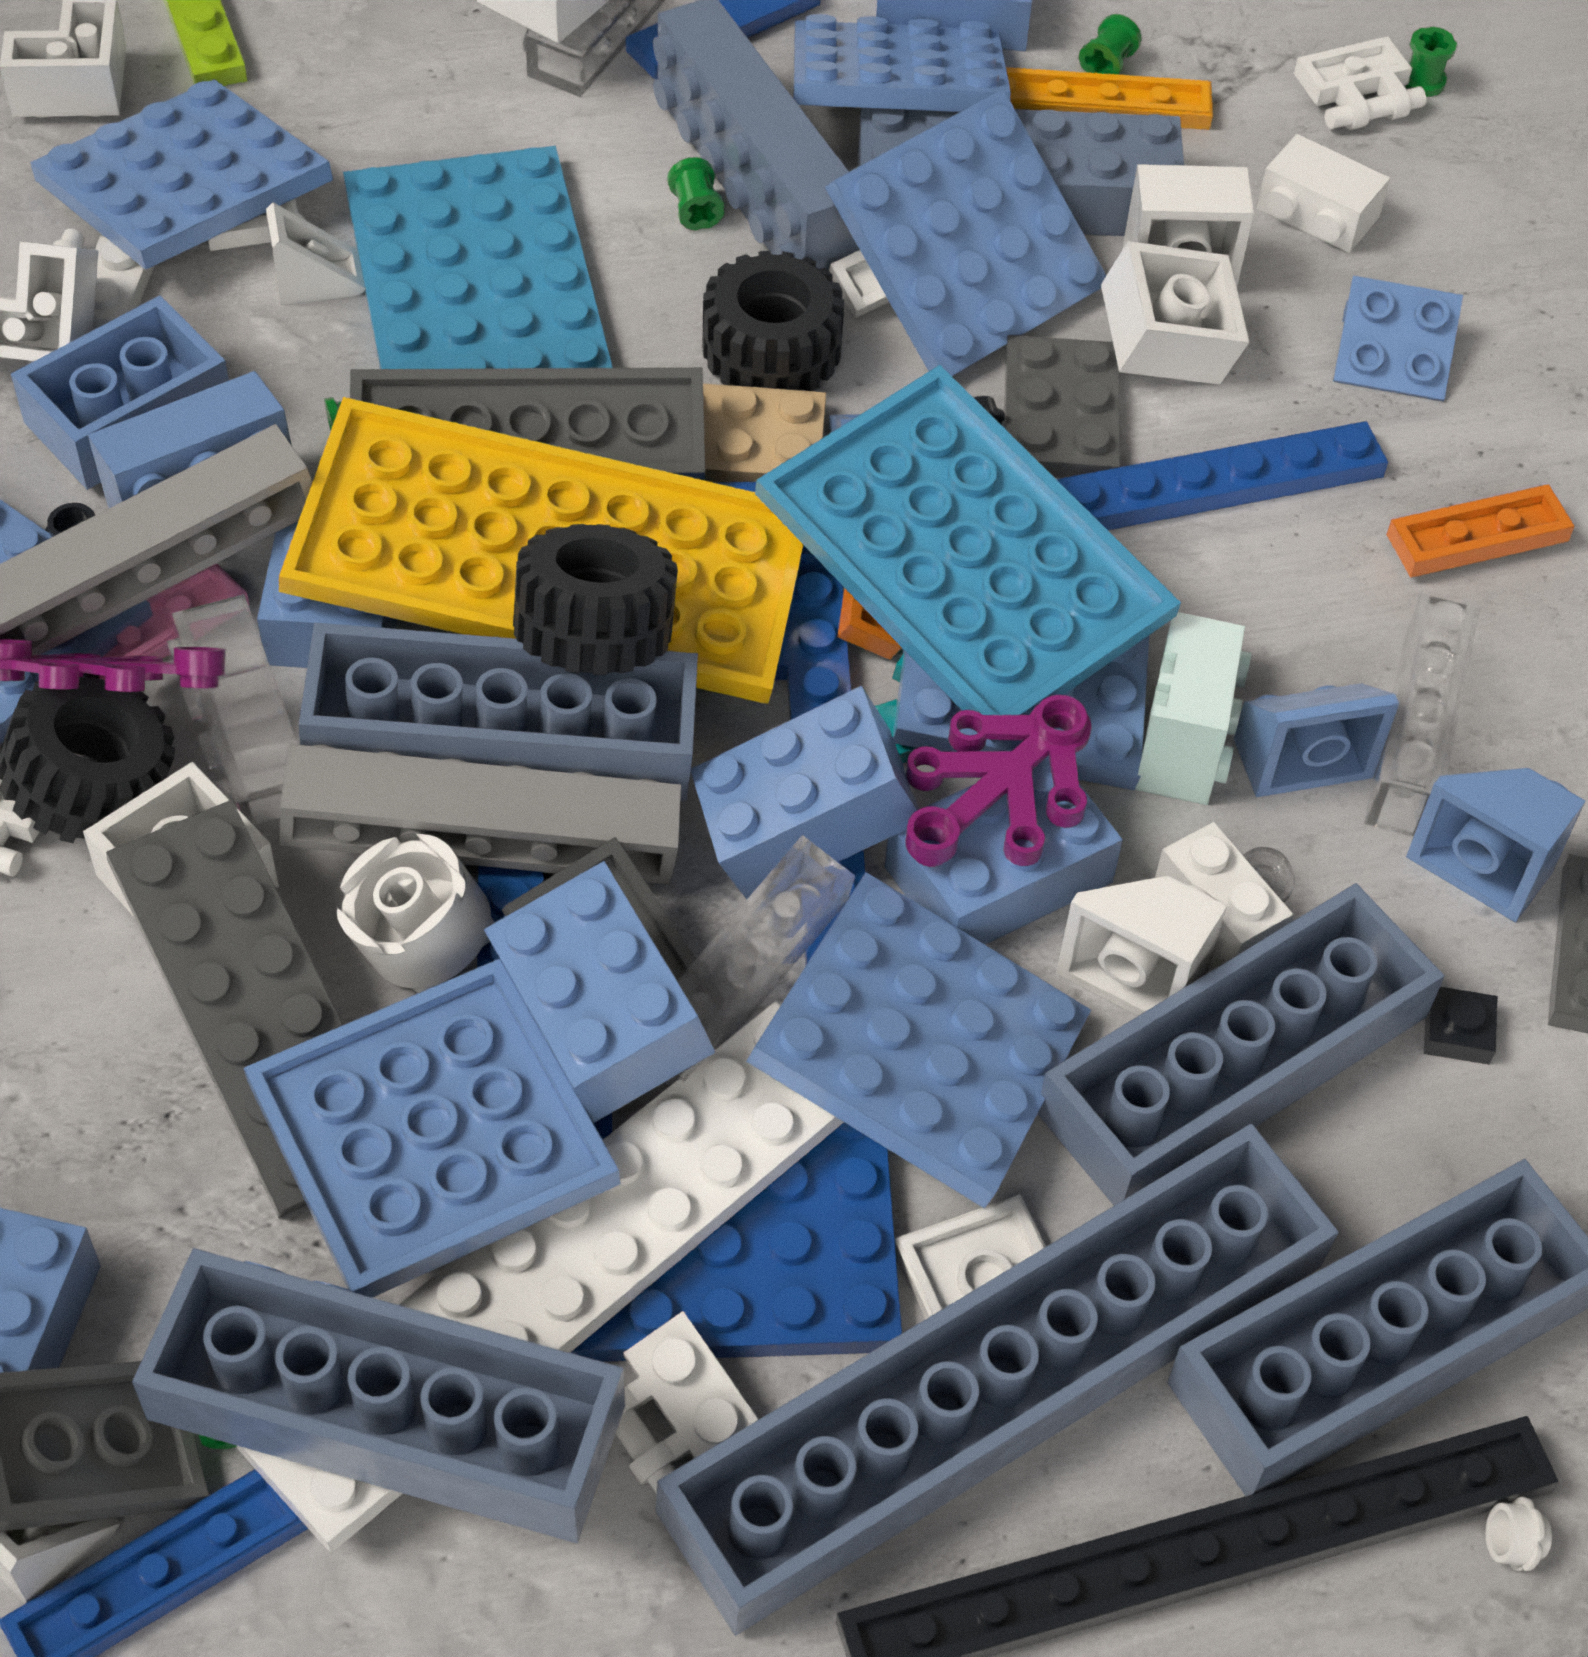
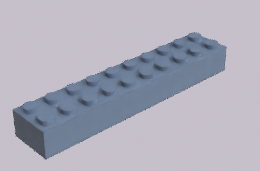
M1251 1123L657 1481L655 1512L733 1634L737 1636L1176 1359L1180 1346L1285 1290L1319 1269L1339 1231Z

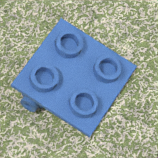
M1353 276L1349 298L1346 301L1342 318L1344 325L1333 382L1444 401L1463 295Z

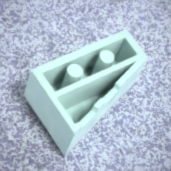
M1178 612L1177 616L1170 621L1138 775L1141 777L1135 790L1208 805L1214 781L1226 784L1234 747L1225 746L1224 743L1227 734L1235 735L1243 702V699L1234 698L1235 687L1244 688L1252 654L1251 652L1241 651L1245 626Z

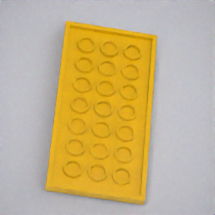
M343 397L279 574V592L464 635L516 639L513 627L516 561H518V553L521 547L527 546L528 540L535 535H545L546 530L556 527L565 528L573 524H603L616 528H626L636 531V534L640 536H648L657 541V546L666 548L672 555V561L677 564L678 573L671 642L668 643L667 651L698 653L696 688L769 704L803 544L755 495V492Z

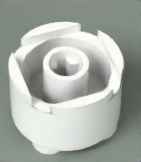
M416 834L420 840L402 843L396 837L383 840L366 850L344 875L340 889L345 894L342 902V911L337 907L338 921L343 931L375 970L390 983L401 987L413 988L417 993L446 982V980L467 967L480 952L481 948L490 942L484 929L495 923L491 918L490 906L485 894L454 851L441 839L426 834Z

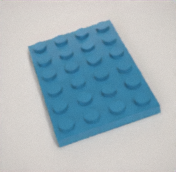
M556 145L385 167H370L343 172L380 369L613 368Z
M941 365L933 368L756 480L755 495L962 711L974 710L982 715H1030L1043 699L1052 695L1066 694L1175 618L1181 604L1145 566Z

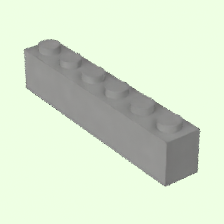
M274 424L0 564V639L32 641V655H40L299 521L312 485V479L306 465L278 426Z
M289 744L280 803L279 846L363 854L375 844L386 839L396 837L402 843L420 840L416 834H426L444 841L454 851L462 864L558 873L616 837L645 882L670 885L678 850L681 785L660 783L650 779L632 780L594 776L585 772L564 773L536 770L519 765L507 767L468 763L452 758L440 760L401 756L394 752L372 753L344 750L328 745L305 746Z

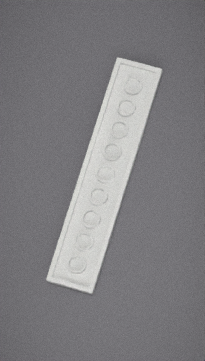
M776 1001L715 1049L714 1054L700 1061L602 1140L619 1169L620 1185L452 1261L399 1305L568 1353L573 1351L844 1123L834 1115L746 1062L780 1005ZM237 1446L241 1454L330 1553L334 1552L403 1494Z

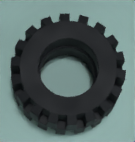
M758 251V256L754 257L745 254L736 257V264L725 263L718 268V276L710 277L706 284V292L703 293L702 352L704 359H707V367L712 375H720V383L723 385L814 391L820 387V380L828 381L834 374V367L839 365L841 358L845 300L842 299L843 290L839 282H832L833 274L826 268L817 269L816 261L807 257L797 259L794 258V253L782 251L781 255L771 254L770 251Z
M573 524L570 527H556L546 530L545 535H535L528 540L527 546L521 547L518 553V561H516L513 616L516 640L523 643V649L531 656L541 657V662L552 667L560 666L566 668L565 671L607 675L610 672L620 674L634 671V667H646L655 662V657L663 656L668 650V643L671 642L678 573L677 564L672 561V555L666 548L657 546V541L648 536H640L636 534V531L626 528H616L603 524Z
M84 673L83 677H79L78 689L39 688V681L35 682L33 690H26L19 698L0 750V779L2 780L0 791L4 800L15 801L12 811L21 820L31 818L35 821L33 828L45 835L50 830L61 835L60 841L73 844L75 838L85 839L84 830L166 779L174 760L176 748L171 746L175 738L172 727L163 725L166 717L159 706H149L147 704L149 697L142 691L119 692L105 690V680L99 679V675ZM76 754H80V755H84V756L90 757V758L96 760L97 762H94V761H90V760L81 758V757L77 756Z

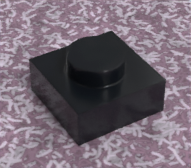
M1440 987L1427 1018H1425L1424 1054L1490 1065L1496 1052L1498 996Z

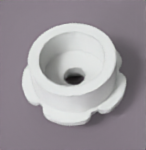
M1518 1497L1512 1504L1498 1503L1492 1508L1486 1524V1544L1489 1554L1495 1562L1510 1564L1514 1571H1531L1538 1565L1540 1559L1547 1556L1552 1542L1551 1526L1547 1517L1541 1514L1538 1509H1534L1532 1500L1526 1497Z

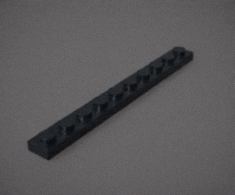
M1524 1416L838 1612L836 1626L846 1657H992L1491 1511L1498 1503L1512 1504L1518 1497L1533 1499L1550 1494L1559 1483V1480L1529 1417Z

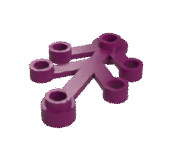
M0 639V681L25 680V672L39 673V688L78 689L79 677H83L84 673L99 675V677L100 675L105 676V690L119 692L145 691V681L163 680V674L180 675V687L218 688L219 676L225 675L226 649L175 647L174 662H163V657L159 656L100 657L98 654L89 653L32 655V641Z
M1052 695L1043 699L1030 715H982L974 710H963L956 713L950 722L948 739L950 745L958 752H940L938 749L928 746L916 748L908 756L906 777L912 787L921 791H931L938 788L943 783L944 778L981 779L947 809L930 806L921 808L911 815L907 823L905 839L908 853L919 864L928 867L939 866L949 861L957 851L959 835L1007 793L1010 826L1005 835L1004 855L1011 863L1018 866H1030L1038 862L1042 856L1045 835L1043 830L1037 825L1032 770L1049 755L1054 787L1048 794L1046 816L1050 822L1059 827L1070 828L1078 825L1084 818L1087 796L1079 787L1075 753L1087 745L1092 729L1091 720L1084 706L1073 697ZM969 728L975 730L977 734L965 735L959 730ZM1053 728H1060V729H1063V730H1065V731L1056 730V729H1053ZM987 739L1023 741L1013 751H980L986 745ZM920 765H929L933 767L935 771L928 773L922 772L918 770L916 767ZM1066 801L1076 807L1074 809H1063L1057 803ZM1025 839L1032 842L1034 846L1024 848L1016 845L1014 841ZM935 840L940 844H928L923 841Z

